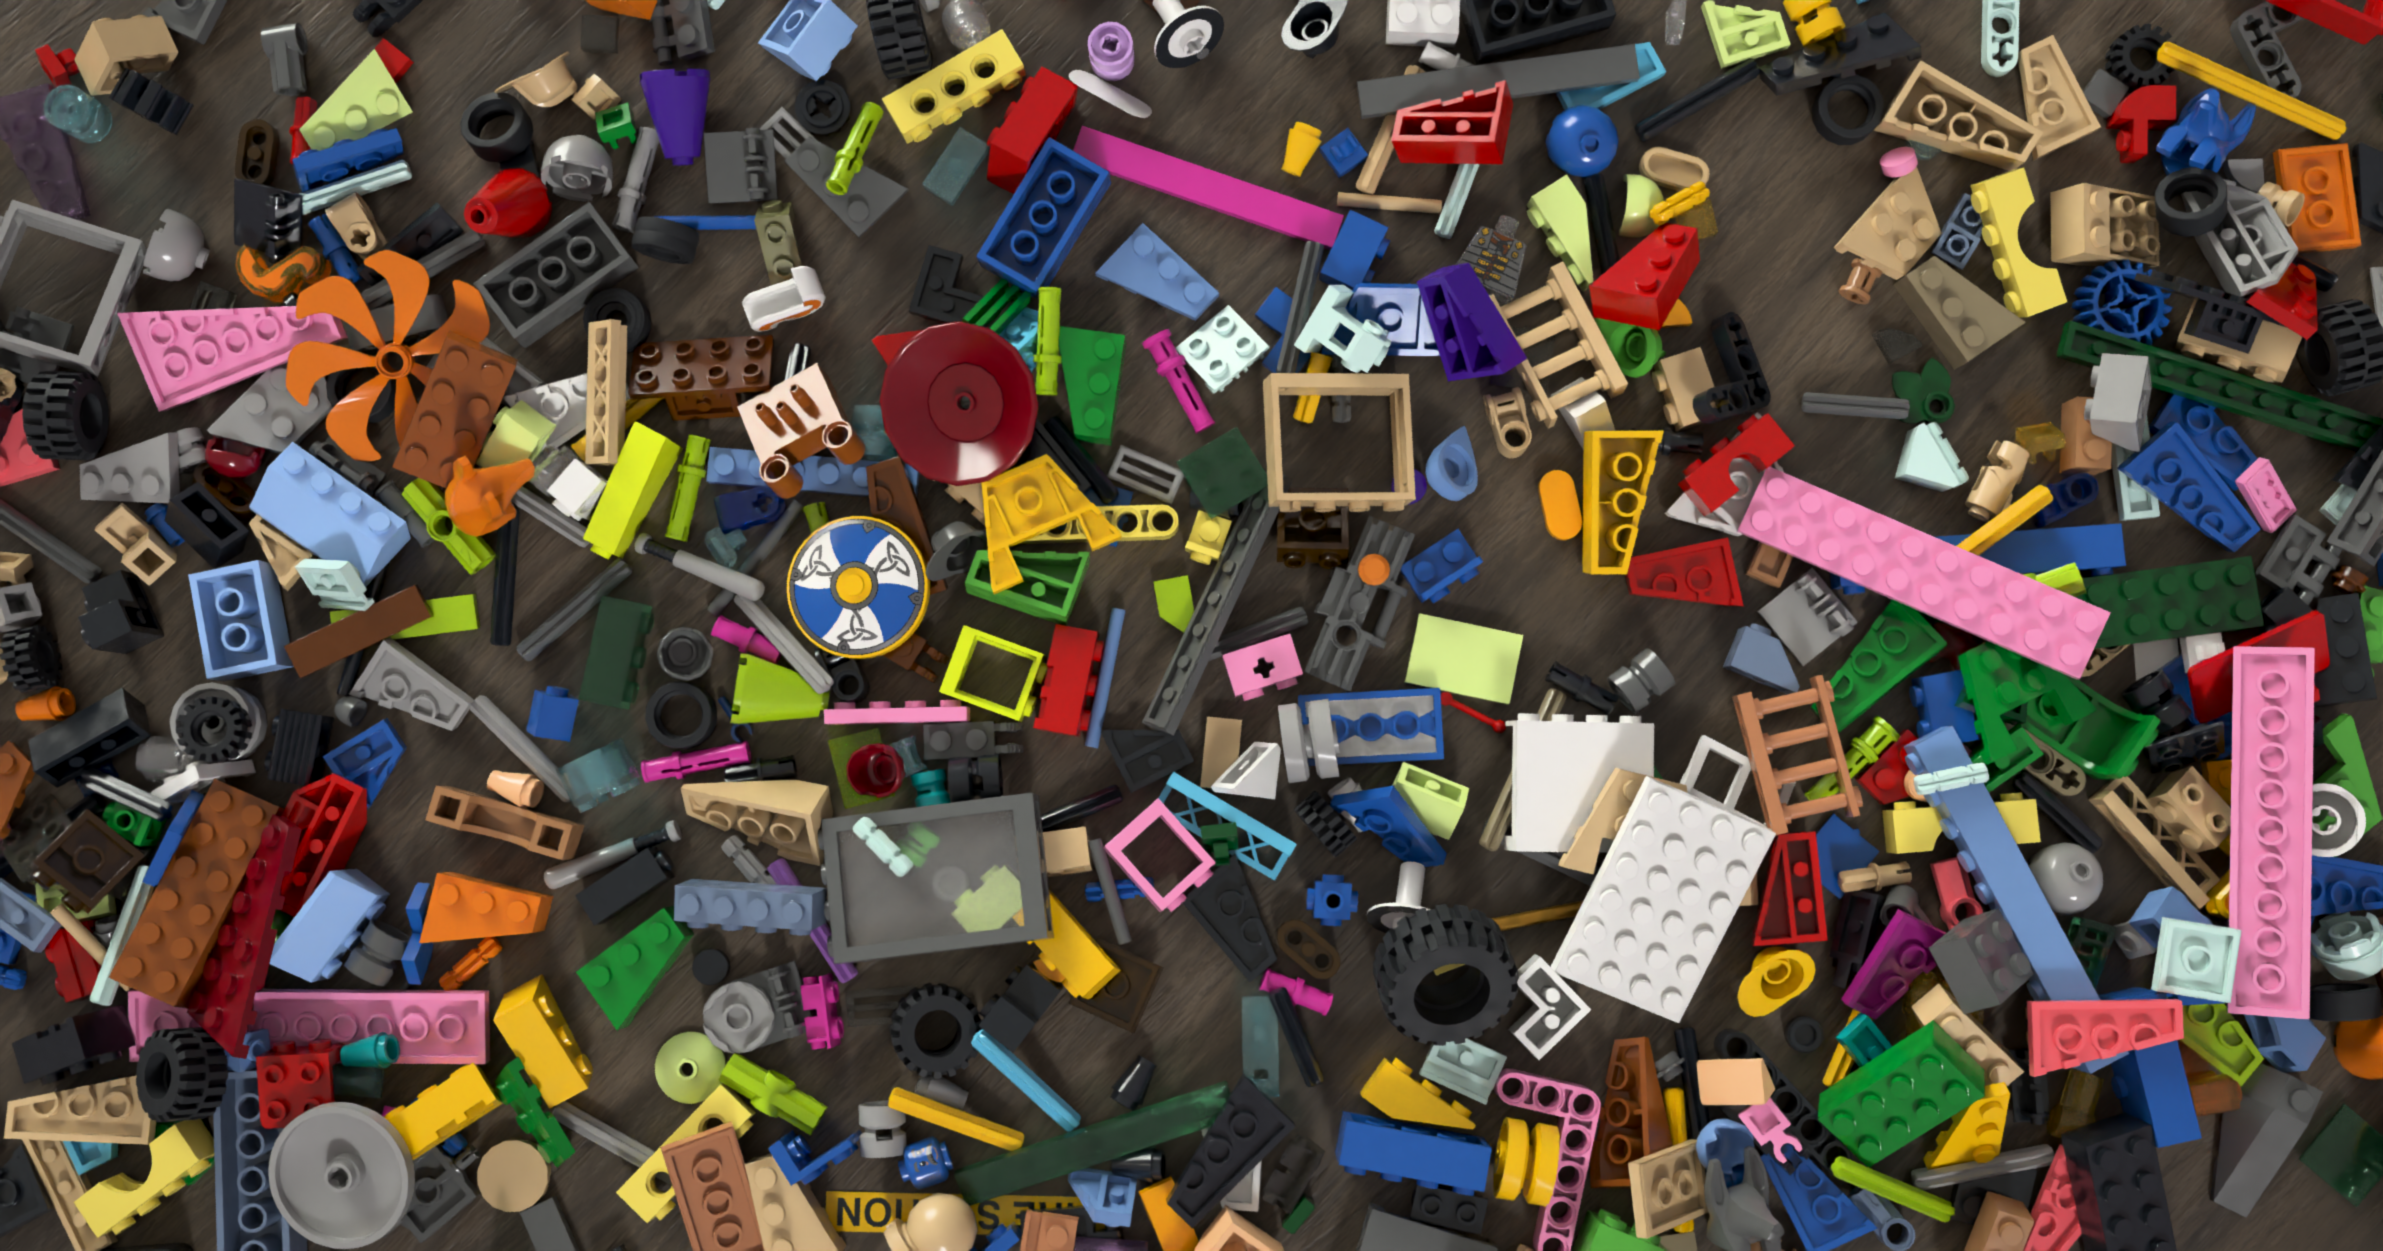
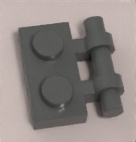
M657 0L652 17L648 21L653 24L655 38L652 39L653 52L657 53L659 65L666 66L672 64L671 52L677 50L678 58L685 61L715 52L707 0H669L670 4L666 6L663 5V0ZM672 20L674 35L668 36L666 22Z
M2293 515L2288 518L2257 568L2255 577L2274 589L2289 587L2293 590L2296 585L2300 590L2297 596L2309 605L2313 597H2318L2324 588L2322 583L2329 571L2336 569L2340 562L2338 556L2342 550L2331 544H2328L2326 549L2321 547L2320 544L2326 533L2301 517ZM2313 559L2316 565L2308 576L2303 572L2310 560Z

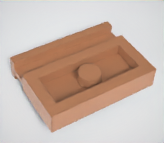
M1027 1209L1020 1251H1074L1079 1217L1044 1211L1042 1213Z

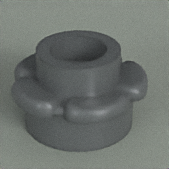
M1672 1051L1655 1062L1658 1079L1663 1077L1665 1082H1668L1682 1073L1684 1070L1680 1064L1685 1061L1684 1057L1680 1059L1677 1053Z

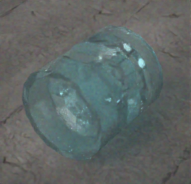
M60 85L53 89L45 99L44 114L47 120L56 128L68 133L75 139L85 143H93L103 139L109 133L112 125V115L108 107L80 88L72 85Z
M880 405L854 406L852 427L857 430V434L865 443L866 448L861 459L884 461L896 457V449L885 433Z

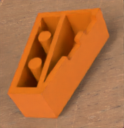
M455 872L437 873L419 943L545 931L553 896Z

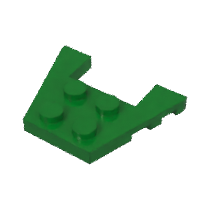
M1989 641L1958 656L1968 700H1973L1978 719L1974 721L1976 734L1982 736L1985 751H1982L1981 755L1985 765L2018 750L2000 715L2046 693L2064 726L2097 711L2095 706L2063 673Z

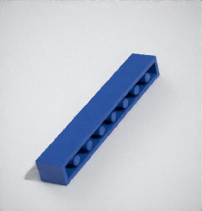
M2122 523L2012 531L1979 555L2022 575L2028 573L2039 575L2074 562L2079 572L2090 571L2091 577L2113 574V569L2126 566ZM1972 534L1938 536L1936 538L1957 546ZM1830 573L1831 590L1843 589V595L1865 593V587Z

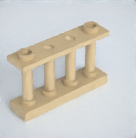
M1564 262L1550 267L1546 286L1500 307L1494 294L1490 296L1522 350L1567 328L1570 331L1574 329L1580 340L1577 347L1537 366L1531 367L1528 359L1515 366L1533 400L1530 405L1534 416L1539 422L1543 420L1548 429L1556 423L1558 416L1555 410L1599 389L1602 392L1606 390L1612 399L1623 394L1628 385ZM1551 298L1554 301L1559 300L1564 309L1562 316L1518 337L1515 336L1507 319ZM1582 359L1592 362L1596 370L1594 377L1550 398L1547 397L1539 382L1540 379Z

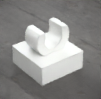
M2221 632L2180 638L2185 673L2188 672L2191 666L2225 651Z

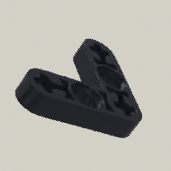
M1728 312L1714 319L1711 324V332L1730 383L1710 388L1694 397V413L1705 424L1753 413L1768 406L1771 400L1767 382L1742 319L1734 312ZM1738 357L1742 361L1743 367L1741 366ZM1729 394H1730V396L1732 397L1735 406L1732 404V402H1731V400H1730V397H1729ZM1715 402L1717 408H1712L1711 403Z

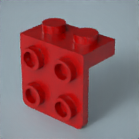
M331 1039L313 1040L308 1042V1046H296L295 1041H282L272 1044V1049L256 1057L261 1125L266 1129L285 1128L292 1120L307 1110L321 1104L335 1102L332 1066L341 1061L340 1052L345 1044H332Z

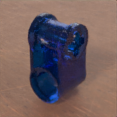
M2078 473L2053 484L2045 485L2044 487L2050 490L2053 501L2035 514L2038 520L2035 523L2037 529L2067 516L2069 512L2095 500L2099 492L2097 480L2088 473ZM2073 482L2078 483L2082 487L2083 495L2081 499L2074 497L2071 492Z
M765 486L741 492H731L713 499L721 534L737 533L757 525L776 521L786 510L784 498L777 496L771 488ZM766 497L772 500V503L767 505L768 511L761 509V505L766 503Z

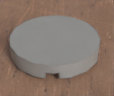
M737 981L725 984L714 991L705 1003L703 1027L711 1043L724 1052L740 1054L753 1051L766 1042L773 1031L776 1016L773 1002L765 990L754 983Z

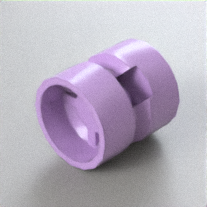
M1117 22L1099 24L1088 37V52L1092 70L1105 81H1118L1130 74L1135 60L1131 33L1125 26Z

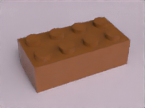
M449 331L392 467L446 489L454 478L453 462L458 458L466 456L473 468L516 368L518 359Z

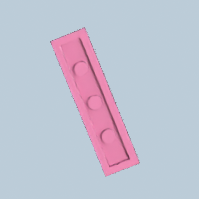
M940 700V707H926V701H905V708H891V702L878 701L869 702L868 709H855V702L834 703V709H824V724L970 722V708L961 706V700Z

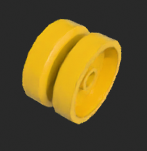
M1506 1117L1503 1120L1494 1158L1493 1195L1495 1198L1514 1201L1520 1194L1521 1189H1523V1196L1528 1204L1545 1207L1549 1204L1553 1194L1559 1161L1560 1135L1557 1126L1537 1123L1529 1136V1128L1524 1120Z

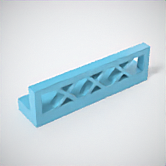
M1173 772L1159 799L1164 804L1172 788L1186 795L1189 810L1179 813L1170 811L1186 829L1200 837L1201 829L1197 826L1194 812L1210 809L1216 813L1219 824H1223L1221 816L1232 823L1236 822L1237 827L1247 831L1250 846L1239 848V850H1230L1229 854L1232 856L1236 854L1237 859L1275 880L1297 844ZM1191 799L1203 806L1193 809ZM1191 814L1193 824L1180 816ZM1252 835L1264 842L1254 844ZM1271 845L1282 852L1272 870L1259 863L1255 848ZM1252 850L1254 860L1241 852Z

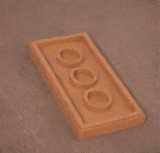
M732 1122L660 1147L692 1250L764 1251L745 1163Z

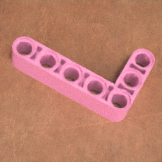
M1503 1069L1494 1086L1495 1093L1503 1102L1512 1106L1559 1116L1557 1127L1559 1128L1560 1150L1556 1181L1549 1204L1546 1207H1539L1533 1236V1247L1535 1251H1543V1244L1547 1239L1558 1238L1560 1246L1557 1251H1571L1601 1102L1599 1097L1584 1085L1516 1069ZM1509 1078H1517L1520 1082L1518 1092L1511 1096L1505 1095L1502 1091L1504 1082ZM1545 1086H1552L1555 1090L1553 1100L1547 1104L1540 1103L1538 1100L1539 1090ZM1587 1094L1590 1098L1588 1108L1582 1112L1575 1111L1573 1107L1574 1099L1578 1095ZM1572 1130H1580L1582 1132L1581 1143L1575 1147H1568L1566 1145L1567 1134ZM1564 1166H1573L1575 1169L1573 1179L1566 1183L1560 1182L1558 1180L1560 1169ZM1557 1202L1567 1203L1566 1214L1560 1218L1551 1217V1207Z

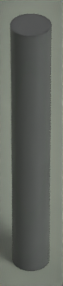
M1102 838L1088 841L1118 944L1131 942V934L1106 851L1103 848Z

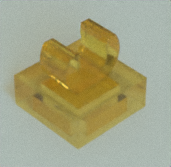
M2051 422L2016 428V442L2030 453L2028 462L2034 465L2036 464L2038 452H2043L2044 457L2049 462L2054 461L2056 457L2055 449L2065 448V434Z

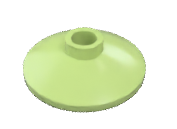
M692 1031L680 1033L670 1038L659 1050L655 1062L656 1079L662 1091L671 1099L685 1104L699 1103L705 1101L723 1084L718 1079L726 1066V1058L724 1052L714 1046L706 1034ZM684 1063H690L693 1066L692 1075L688 1076L683 1073L682 1066Z

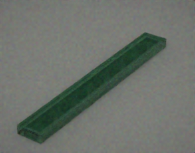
M1226 1080L957 1169L954 1176L966 1203L969 1206L1211 1127L1231 1091Z

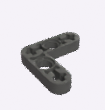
M2265 1L2245 11L2232 22L2230 28L2231 36L2255 81L2277 90L2276 87L2278 85L2285 84L2288 90L2282 93L2296 98L2301 92L2302 84L2276 33L2305 18L2288 11V19L2280 21L2273 15L2274 5ZM2253 23L2256 29L2246 32L2243 26ZM2260 38L2263 39V41L2259 43L2257 46H2252L2251 43H2253L2254 41L2256 42ZM2259 50H2267L2273 55L2274 61L2272 66H2264L2260 63L2258 59ZM2278 68L2280 73L2269 78L2268 75Z

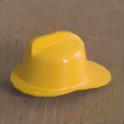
M1772 946L1762 950L1753 960L1751 972L1744 977L1739 987L1737 996L1739 1007L1745 1014L1753 1017L1765 1016L1775 1011L1791 998L1806 990L1811 984L1816 971L1813 959L1808 953L1801 950H1789L1781 946Z

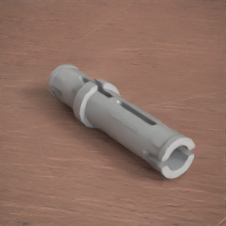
M649 127L639 128L623 188L619 189L617 195L620 199L612 222V227L617 230L634 233L640 207L645 204L647 197L644 193L659 144L655 129Z

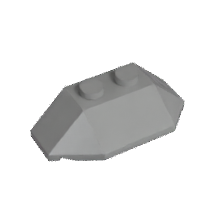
M2228 184L2227 214L2224 220L2212 231L2194 236L2224 291L2240 297L2255 292L2259 288L2263 289L2277 284L2298 254V247L2268 198L2242 187ZM2198 191L2181 194L2187 213L2203 210L2214 202L2213 197Z

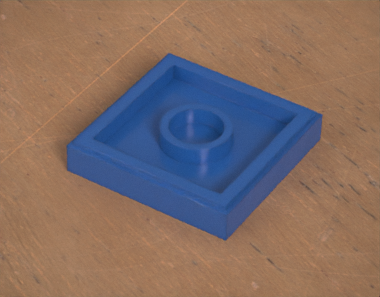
M191 790L169 826L142 882L153 887L159 884L204 799L203 794Z

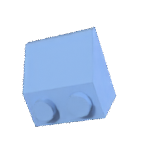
M789 0L758 44L799 74L817 81L819 77L829 71L832 65L831 61L840 49L845 48L850 43L852 33L858 25L831 0Z

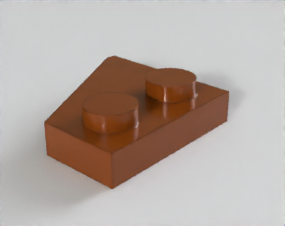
M11 741L6 742L0 748V838L2 839L9 835L11 829L7 828V824L15 807H21L26 796V787L32 782L35 775L32 760Z

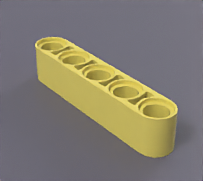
M1168 505L1096 506L1102 512V515L1120 531L1122 539L1118 541L1165 540L1173 537L1178 531L1179 520L1177 513ZM1164 513L1171 516L1173 519L1171 528L1167 531L1155 529L1153 520L1157 515ZM1124 515H1133L1138 520L1137 527L1131 532H1123L1118 528V521ZM1078 519L1067 522V527L1061 534H1052L1047 531L1021 544L1088 541Z

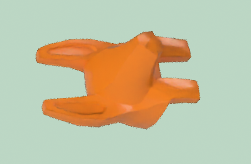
M466 456L458 458L453 462L454 478L445 490V505L448 515L455 526L467 535L478 537L499 529L515 518L517 511L511 499L526 482L534 477L535 467L532 461L528 458L500 466L477 469L472 468Z

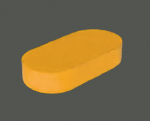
M1552 470L1546 473L1538 484V494L1545 525L1549 534L1555 539L1569 540L1579 533L1583 523L1575 484L1568 473L1562 470Z

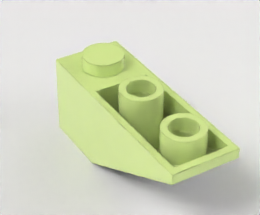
M1566 174L1531 196L1527 204V215L1536 228H1542L1548 237L1546 244L1555 257H1561L1576 286L1579 285L1584 292L1593 283L1587 208L1585 201Z

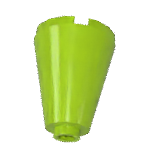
M740 653L739 663H745L746 665L739 664L732 711L739 712V715L732 714L730 723L745 724L819 717L820 710L824 711V709L828 708L830 690L818 694L798 672L750 654Z

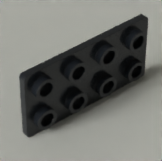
M2152 270L2150 276L2136 273L2134 278L2136 281L2197 300L2184 333L2249 354L2263 320L2284 326L2260 310L2254 309L2255 307L2247 303L2248 299L2231 295L2230 300H2227L2229 294H2226L2225 291L2206 285L2200 291L2202 285L2193 280L2176 276L2174 282H2172L2174 276Z

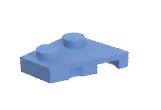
M1069 1166L1068 1182L1093 1222L1103 1223L1110 1227H1130L1137 1179L1123 1175H1113L1112 1171Z

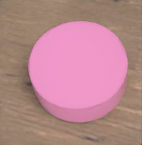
M1899 147L1885 153L1880 159V165L1885 176L1896 178L1912 172L1918 165V160L1913 148Z

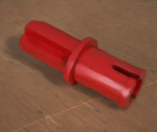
M307 96L298 97L295 100L294 124L289 128V133L292 135V152L290 157L292 165L293 158H297L304 151L311 150L299 130L317 111L316 100Z

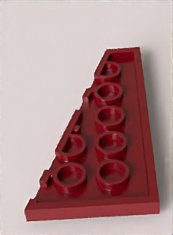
M276 814L272 815L269 824L262 831L261 843L254 858L247 866L244 882L240 891L233 898L230 914L225 925L219 930L217 944L211 957L204 965L203 976L197 990L189 999L187 1013L232 1057L247 1059L249 1045H243L247 1026L255 1025L258 1011L253 1010V1001L256 991L264 987L277 934L276 929H271L276 909L283 910L286 896H281V885L283 877L288 876L292 872L302 831L300 827L287 817Z

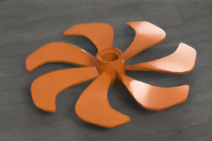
M387 249L369 256L364 260V264L380 273L390 285L394 301L395 318L393 343L386 345L366 302L356 286L344 277L331 276L307 287L299 293L296 304V318L303 319L317 313H327L340 318L354 327L379 349L376 357L329 343L304 341L292 348L287 364L286 388L302 406L308 405L312 388L320 378L341 370L376 366L380 374L339 401L326 418V430L329 436L348 456L357 461H376L382 457L367 436V425L372 408L390 379H396L395 431L399 447H401L418 406L407 375L412 373L426 386L433 370L416 363L415 356L439 354L449 331L477 343L482 342L490 331V319L480 291L468 283L454 280L455 309L449 319L438 330L411 347L403 344L423 306L429 290L430 279L427 270L421 263ZM389 352H396L402 357L403 367L401 370H396L388 364L387 356Z

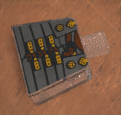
M1506 215L1500 216L1494 230L1480 226L1456 265L1469 263L1488 295L1494 294L1496 300L1503 304L1512 302L1515 296L1526 250L1525 243L1514 239L1520 224L1519 221Z

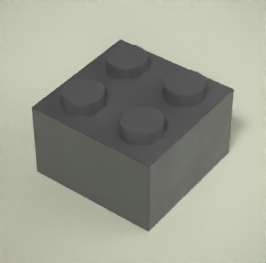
M1999 908L1961 920L1929 947L1964 1014L2002 1004L2034 974L2027 956L2022 953L2013 936L2010 924L2004 919Z

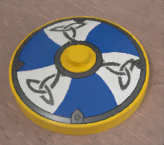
M850 516L833 520L814 531L802 543L792 560L787 578V598L791 614L802 633L816 646L831 654L852 659L873 658L886 654L907 641L923 620L930 597V580L925 573L927 564L914 541L899 528L886 521L867 516Z

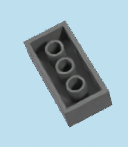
M588 202L473 284L513 338L524 348H527L585 307L597 293L612 288L639 267L592 204Z

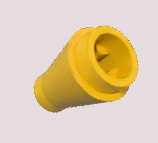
M1296 122L1294 128L1289 129L1285 158L1281 170L1301 177L1303 169L1322 142L1319 139L1322 132L1305 123Z

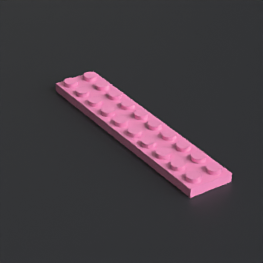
M1770 466L1765 470L1737 530L1738 533L2076 680L2081 678L2111 613Z
M2233 646L2229 928L2242 931L2231 1003H2228V1013L2310 1019L2315 648Z
M135 989L128 991V1020L136 1043L135 1046L129 1048V1062L139 1061L140 1051L144 1048L147 1038L152 1037L153 1032L161 1029L195 1028L201 1026L187 1013V1008L171 1006ZM261 989L256 991L253 1001V1010L258 1011L255 1025H248L246 1032L257 1029H268L270 1049H272V1044L277 1042L295 1041L296 1046H308V1042L318 1039H331L332 1044L348 1045L380 1032H385L388 1035H394L400 1046L399 1058L397 1062L392 1064H471L473 1062L475 1064H487L490 1061L489 990Z

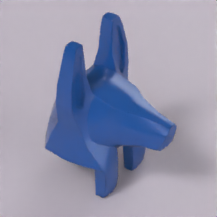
M2213 88L2206 89L2191 99L2182 109L2178 122L2164 132L2161 141L2156 147V151L2160 153L2165 174L2168 176L2172 172L2191 167L2210 169L2217 173L2228 153L2241 144L2249 133L2256 113V105L2248 103L2229 122L2228 114L2222 107L2217 90Z

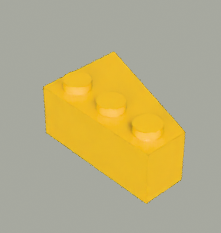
M541 974L505 993L493 1021L515 1056L520 1058L525 1067L524 1070L533 1084L537 1086L549 1109L588 1089L593 1067L588 1057L581 1053L543 975Z
M474 1062L453 1072L449 1076L450 1078L439 1086L435 1084L418 1094V1100L405 1108L404 1105H401L384 1116L403 1137L411 1153L412 1160H415L503 1104L481 1067Z

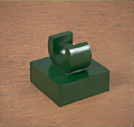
M1236 822L1200 826L1203 849L1207 853L1214 852L1215 865H1230L1229 851L1239 850Z

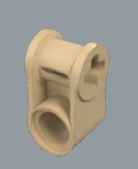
M357 192L352 193L325 210L326 215L340 233L346 246L352 252L357 253L363 260L376 253L388 243L376 223L371 209Z
M1515 387L1512 388V392L1493 397L1490 394L1483 395L1486 416L1491 425L1499 453L1507 458L1521 456L1528 448L1532 434L1520 388ZM1509 432L1519 434L1523 444L1519 447L1510 446L1505 440V434Z

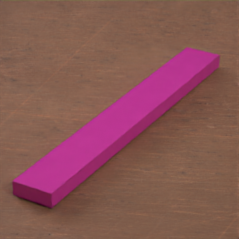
M1085 126L1081 127L1073 149L1077 154L1107 170L1110 175L1305 242H1319L1328 250H1331L1344 219V215Z

